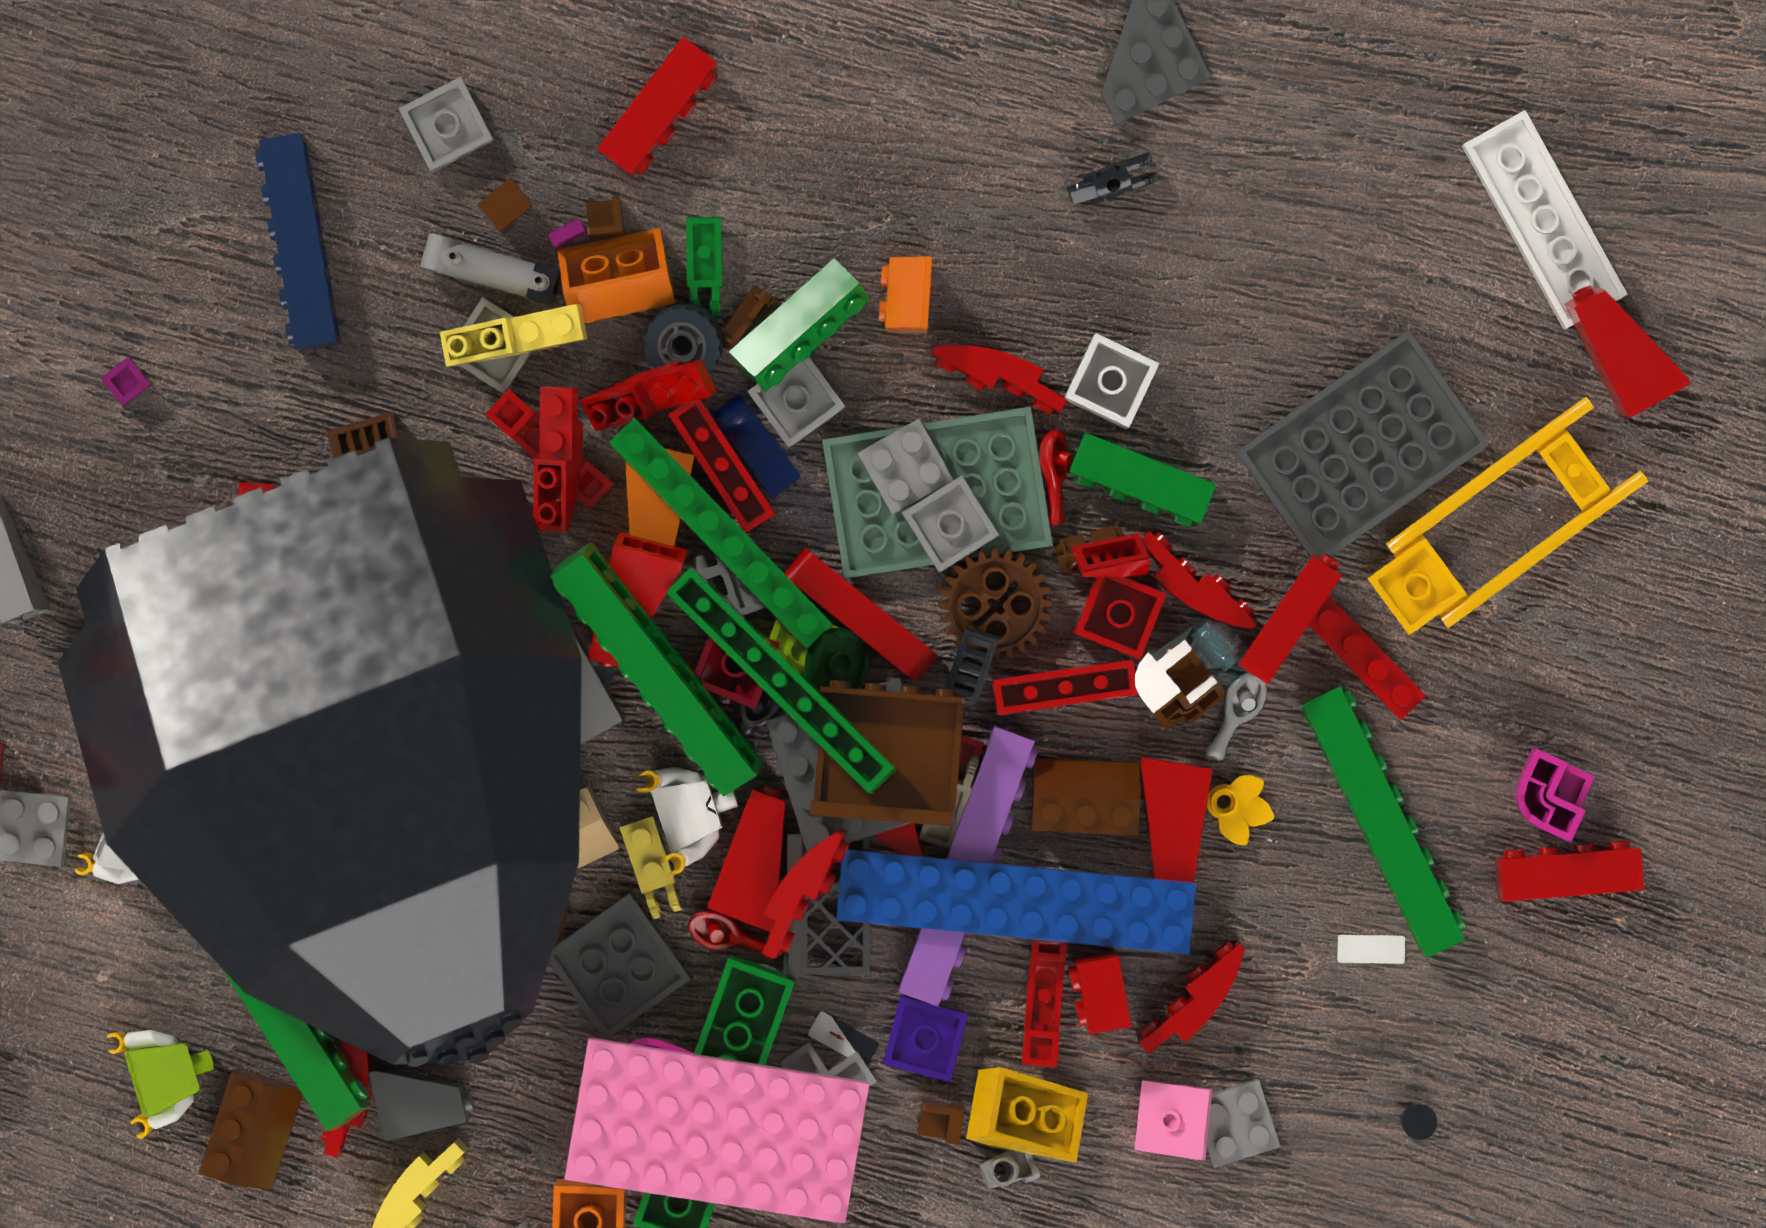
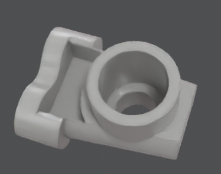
M1008 1150L979 1165L987 1189L1007 1186L1023 1180L1026 1184L1040 1178V1173L1033 1156L1028 1153ZM996 1164H1001L1004 1167V1173L1001 1177L994 1176Z

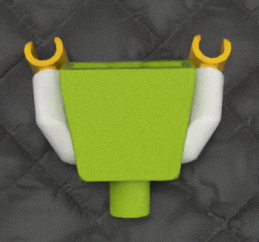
M154 1030L129 1032L127 1034L124 1032H114L107 1035V1038L116 1037L120 1042L117 1049L108 1051L111 1054L124 1052L142 1114H139L130 1122V1125L135 1122H141L145 1126V1130L136 1135L137 1138H144L153 1129L161 1128L179 1120L193 1103V1094L200 1091L196 1076L214 1070L212 1057L208 1050L190 1055L186 1043H178L173 1035Z

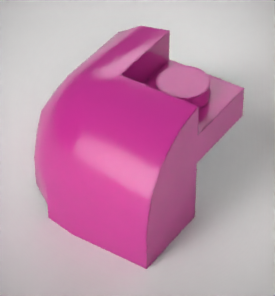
M1532 748L1517 780L1515 789L1516 806L1523 818L1535 827L1572 842L1586 811L1581 806L1595 776L1539 749Z

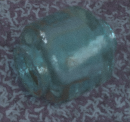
M1211 619L1191 635L1193 642L1190 646L1208 671H1214L1221 667L1225 672L1241 659L1237 652L1242 648L1243 642L1227 623L1215 622Z

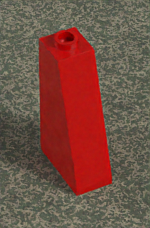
M1585 286L1572 294V300L1564 303L1619 414L1631 418L1691 384L1688 377L1606 290Z
M619 532L613 545L609 565L652 619L666 596V592L670 589L681 571L688 550ZM594 633L588 659L595 660L598 664L605 667L618 666V662L611 653L601 648L597 641V635Z
M1324 552L1321 556L1315 553L1312 555L1238 664L1267 685L1269 684L1342 577L1344 572L1338 569L1341 564L1336 559Z
M1140 756L1139 766L1153 879L1194 882L1212 769Z
M762 784L760 790L752 788L707 908L771 932L775 921L763 916L780 884L786 800L780 798V790Z

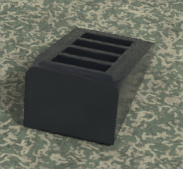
M965 626L945 689L957 690V697L964 698L965 703L977 705L999 636ZM969 642L988 649L987 652L973 647L967 646V644ZM963 656H967V657H970V658H973V659H976V660L983 661V664H982V663H979V662H976V661H972V660L963 658ZM959 669L978 674V677L968 673L959 671Z

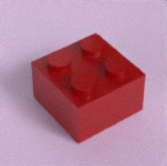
M1095 577L1073 633L1141 660L1167 594L1126 577Z
M1115 950L1073 957L1074 966L1068 967L1073 991H1079L1081 1001L1075 1002L1080 1027L1086 1026L1089 1034L1132 1027L1119 956Z

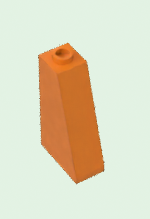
M665 449L692 477L696 462L695 455ZM625 461L630 535L676 547L682 520Z

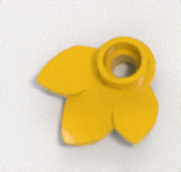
M1239 776L1230 785H1217L1208 793L1207 809L1214 817L1218 818L1221 834L1238 845H1247L1249 826L1263 825L1274 819V814L1269 804L1258 796L1263 789L1264 780L1256 776ZM1221 795H1227L1230 799V804L1226 808H1220L1217 804V800Z

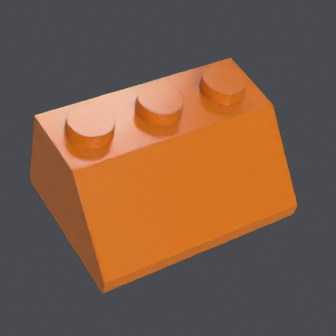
M660 228L557 250L566 305L581 304L584 323H592L601 319L625 316L634 312L676 304Z

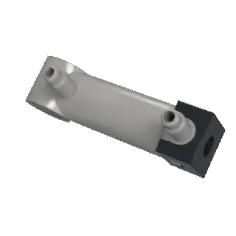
M431 233L428 235L420 263V268L434 273L519 295L550 306L554 304L561 279L559 269L520 260Z

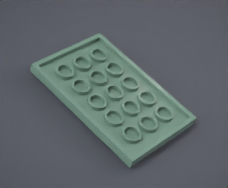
M1031 407L923 424L953 480L961 475L963 476L999 536L980 547L985 556L990 555L992 546H996L998 554H1003L1007 547H1010L1011 552L1053 546ZM903 427L822 440L844 579L934 565L902 512L929 495L892 515L858 455V452ZM978 549L969 555L972 558H978Z

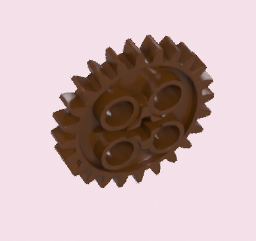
M992 546L990 555L985 556L983 550L978 548L977 559L973 560L970 555L965 556L967 565L964 567L958 563L953 564L957 572L956 576L945 574V580L950 584V587H940L939 591L948 599L939 601L938 607L948 610V612L943 613L940 619L941 622H952L945 631L947 635L958 633L954 640L956 646L960 644L965 626L987 632L986 627L991 621H1002L1005 624V629L1002 633L996 635L999 636V640L993 657L995 661H998L1000 651H1005L1011 659L1013 658L1012 648L1017 647L1021 652L1025 653L1026 649L1023 642L1028 640L1033 644L1037 643L1036 637L1033 634L1034 631L1045 633L1046 629L1040 623V620H1049L1051 615L1043 610V607L1053 605V601L1042 595L1051 591V588L1048 584L1039 585L1045 578V574L1043 571L1033 574L1036 562L1033 560L1024 565V553L1020 552L1013 559L1011 558L1010 547L1006 548L1002 556L998 555L996 546ZM999 571L1003 573L1004 581L1002 584L995 587L986 584L985 580L990 572ZM1012 581H1018V585L1005 593L1001 598L1002 607L1000 609L995 606L992 607L983 617L981 623L973 626V621L985 614L990 608L988 600L991 597L994 600H998ZM1025 595L1030 599L1028 606L1023 610L1013 609L1010 605L1014 597ZM969 596L980 600L978 608L971 612L961 608V602ZM969 642L967 644L969 647L978 648L985 652L988 649Z

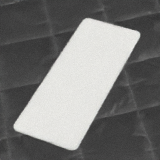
M1339 935L1337 961L1339 963L1403 964L1405 963V936Z

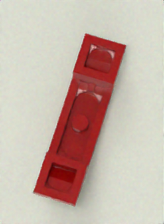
M508 389L485 415L534 459L539 458L540 416ZM582 455L577 499L590 510L610 489L613 483Z
M1032 939L1022 1065L1057 1068L1067 942Z

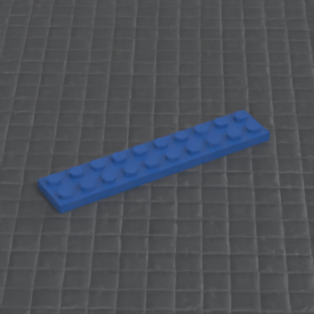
M848 849L841 865L836 920L1189 954L1196 883Z

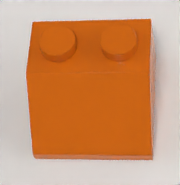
M890 257L889 266H882L881 287H888L887 301H880L878 322H885V331L927 333L932 257Z

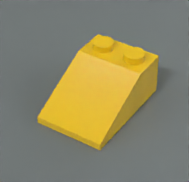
M1002 1067L978 1070L966 1139L997 1148L1068 1162H1077L1088 1093Z

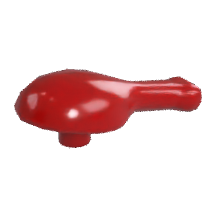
M1054 429L1050 430L1043 437L1039 450L1040 467L1048 490L1049 525L1053 527L1063 525L1065 522L1062 484L1068 467L1073 462V454L1068 451L1067 441L1063 432Z
M714 910L696 912L688 921V931L692 938L698 944L710 950L720 951L734 947H744L762 954L767 943L765 940L743 932L731 917ZM762 954L767 960H777V958L773 959L767 955Z

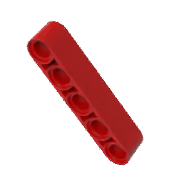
M805 547L784 572L798 588L916 683L939 656Z

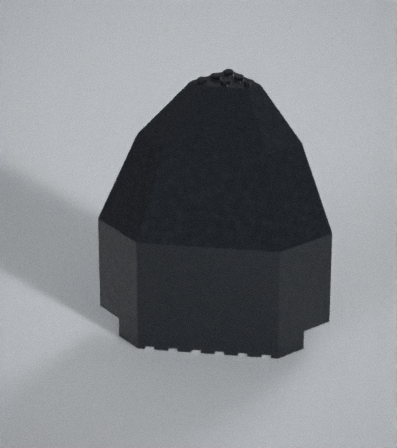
M388 437L375 442L376 449L359 456L355 450L327 461L329 467L313 474H311L309 469L283 478L280 480L281 486L264 492L260 487L233 498L234 505L217 511L212 506L186 516L187 523L173 529L163 525L138 535L140 542L122 548L120 543L105 548L76 588L86 624L60 658L58 666L106 845L245 994L393 1065L408 1064L410 1067H416L433 1062H438L440 1065H448L455 1061H469V1063L474 1064L486 1060L489 1054L498 1045L502 1044L506 1037L515 1028L519 1027L535 1008L579 865L582 657L561 596L555 589L553 580L550 577L552 570L521 481L461 477L450 442Z

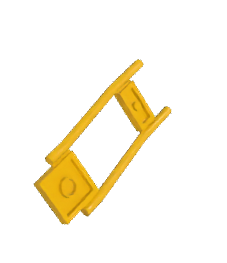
M1584 397L1386 543L1396 558L1367 579L1408 635L1414 633L1437 615H1439L1447 628H1450L1591 522L1649 482L1640 470L1611 491L1566 430L1568 426L1594 408L1587 397ZM1537 450L1582 512L1468 596L1423 534Z

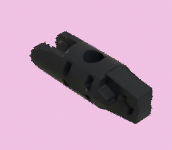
M1146 152L1082 175V181L1067 186L1071 203L1074 205L1090 200L1092 205L1158 182L1159 179L1155 172H1148L1130 178L1128 174L1129 171L1151 163V153ZM1115 178L1114 183L1107 184L1110 179Z

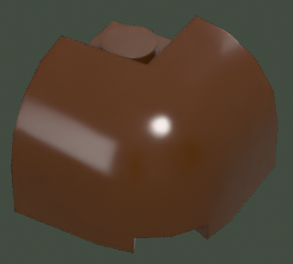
M1185 640L1167 649L1163 657L1158 661L1148 652L1140 661L1135 674V685L1141 699L1154 717L1166 729H1169L1172 724L1183 720L1189 725L1221 701L1226 695L1217 680L1205 668L1194 650Z

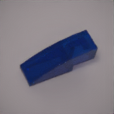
M740 394L711 414L773 498L802 478Z

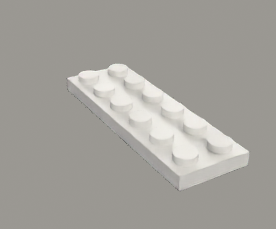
M1526 110L1462 145L1463 150L1563 330L1574 325L1564 303L1573 299L1572 294L1585 286L1597 287L1606 290L1615 301L1628 295Z

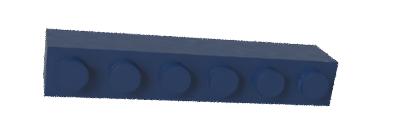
M297 133L259 140L260 150H256L255 155L259 171H264L266 184L261 186L265 206L270 205L272 219L267 220V226L271 241L276 240L278 254L273 255L276 274L282 275L284 288L279 289V296L283 310L288 309L290 323L285 324L289 345L294 344V348L300 352L342 345L307 139L303 134Z

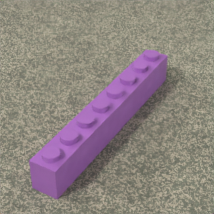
M997 726L993 727L973 782L969 800L946 859L998 863L1002 848L996 846L1001 833L1004 835L1009 833L1014 815L1008 813L1013 800L1020 802L1026 786V782L1021 781L1025 767L1032 769L1038 753V749L1033 748L1034 740ZM920 928L898 992L935 1006H939L941 999L948 1000L954 984V980L949 979L953 966L960 967L966 951V947L961 946L965 932Z

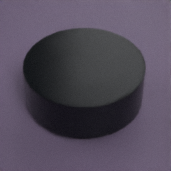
M1414 1103L1403 1111L1401 1126L1404 1132L1411 1138L1423 1140L1429 1138L1435 1132L1437 1117L1434 1111L1427 1105Z

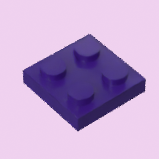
M900 995L883 1064L951 1082L969 1015L968 1012L941 1005L935 1006L915 998Z

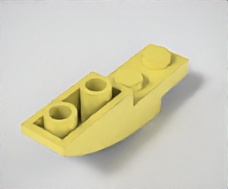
M573 304L523 316L502 318L441 331L440 337L446 367L555 348L559 347V345L586 340L587 334L581 304Z
M458 1137L434 1161L423 1151L393 1185L375 1218L372 1228L416 1227L424 1219L420 1213L426 1207V1204L418 1195L421 1194L425 1199L440 1185L436 1178L445 1170L452 1174L465 1161L462 1154L468 1147Z

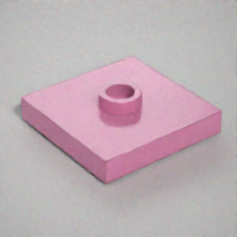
M1148 1079L1142 1080L1135 1150L1201 1161L1205 1160L1213 1089Z

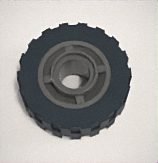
M681 302L676 303L675 306L669 305L665 307L663 311L654 317L644 336L645 346L643 348L644 354L648 357V364L652 365L653 368H657L680 360L683 364L702 359L708 373H710L721 358L724 346V339H722L723 330L721 326L719 327L716 317L708 313L709 310L706 308H700L694 303L683 304ZM685 336L689 338L692 343V349H680L676 344V337Z

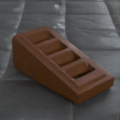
M395 413L382 414L326 431L333 458L343 455L338 437L345 434L349 451L352 452L356 450L352 432L358 431L363 450H356L358 456L376 449L375 446L370 447L365 431L366 428L371 427L375 442L382 440L378 427L380 424L385 425L388 437L402 438Z

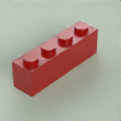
M683 36L597 147L598 151L632 178H634L637 172L643 175L655 159L651 154L660 144L664 147L675 134L676 130L672 127L680 116L686 119L697 105L694 98L700 90H709L718 78L719 74L715 72L718 68L717 62Z
M702 400L685 403L668 414L746 534L776 516V513Z
M1133 659L992 679L997 715L1138 695L1135 685Z
M1630 840L1609 841V848L1595 849V843H1581L1573 845L1574 851L1560 852V846L1539 847L1538 854L1526 855L1525 849L1504 850V856L1494 857L1497 898L1503 902L1644 890L1641 848L1630 846Z

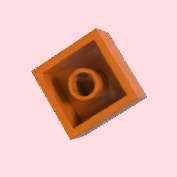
M564 1179L556 1180L553 1186L552 1228H626L627 1189Z

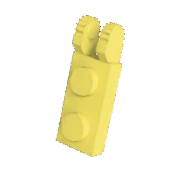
M654 816L619 827L641 893L645 894L652 918L657 919L661 917V909L658 901H656L653 890L664 886L670 907L674 912L682 910L674 886L675 878L674 876L668 877L666 875L672 872L669 860L660 864V859L667 854Z

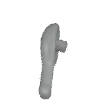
M1247 672L1237 677L1227 689L1224 699V721L1215 739L1205 749L1206 755L1214 757L1217 761L1223 760L1226 746L1235 729L1255 717L1263 708L1267 695L1266 683L1253 674Z

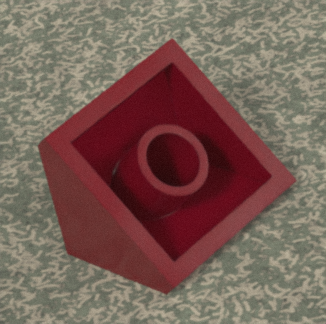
M708 636L694 674L708 691L756 709L764 689ZM766 637L778 650L780 649L782 643Z

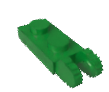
M686 217L687 288L690 289V303L697 304L696 306L700 307L698 288H712L710 310L712 316H720V288H723L722 217Z

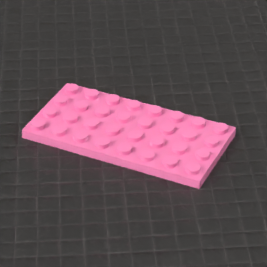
M588 1037L564 1180L845 1224L869 1082Z

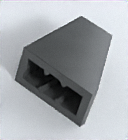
M376 1067L368 1072L384 1141L465 1123L471 1118L470 1112L474 1111L472 1094L470 1090H464L463 1083L384 1067Z

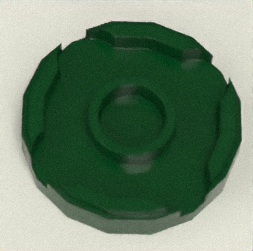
M828 629L810 645L806 653L804 666L806 678L819 691L820 686L830 687V681L851 682V689H858L863 684L869 671V649L865 647L863 639L848 629Z

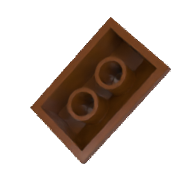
M1049 758L1035 759L1031 811L1032 830L1119 835L1139 834V763Z
M242 1068L234 1070L230 1075L198 1174L231 1185L272 1190L303 1097L299 1088Z

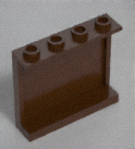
M830 681V687L820 686V692L889 758L898 769L874 794L868 793L818 744L814 801H811L810 815L955 827L965 699L957 697V690L936 689L935 695L921 694L922 688L900 686V693L886 692V685L865 683V690L851 689V682Z

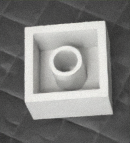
M1095 333L1064 398L1067 399V402L1124 429H1128L1160 363Z

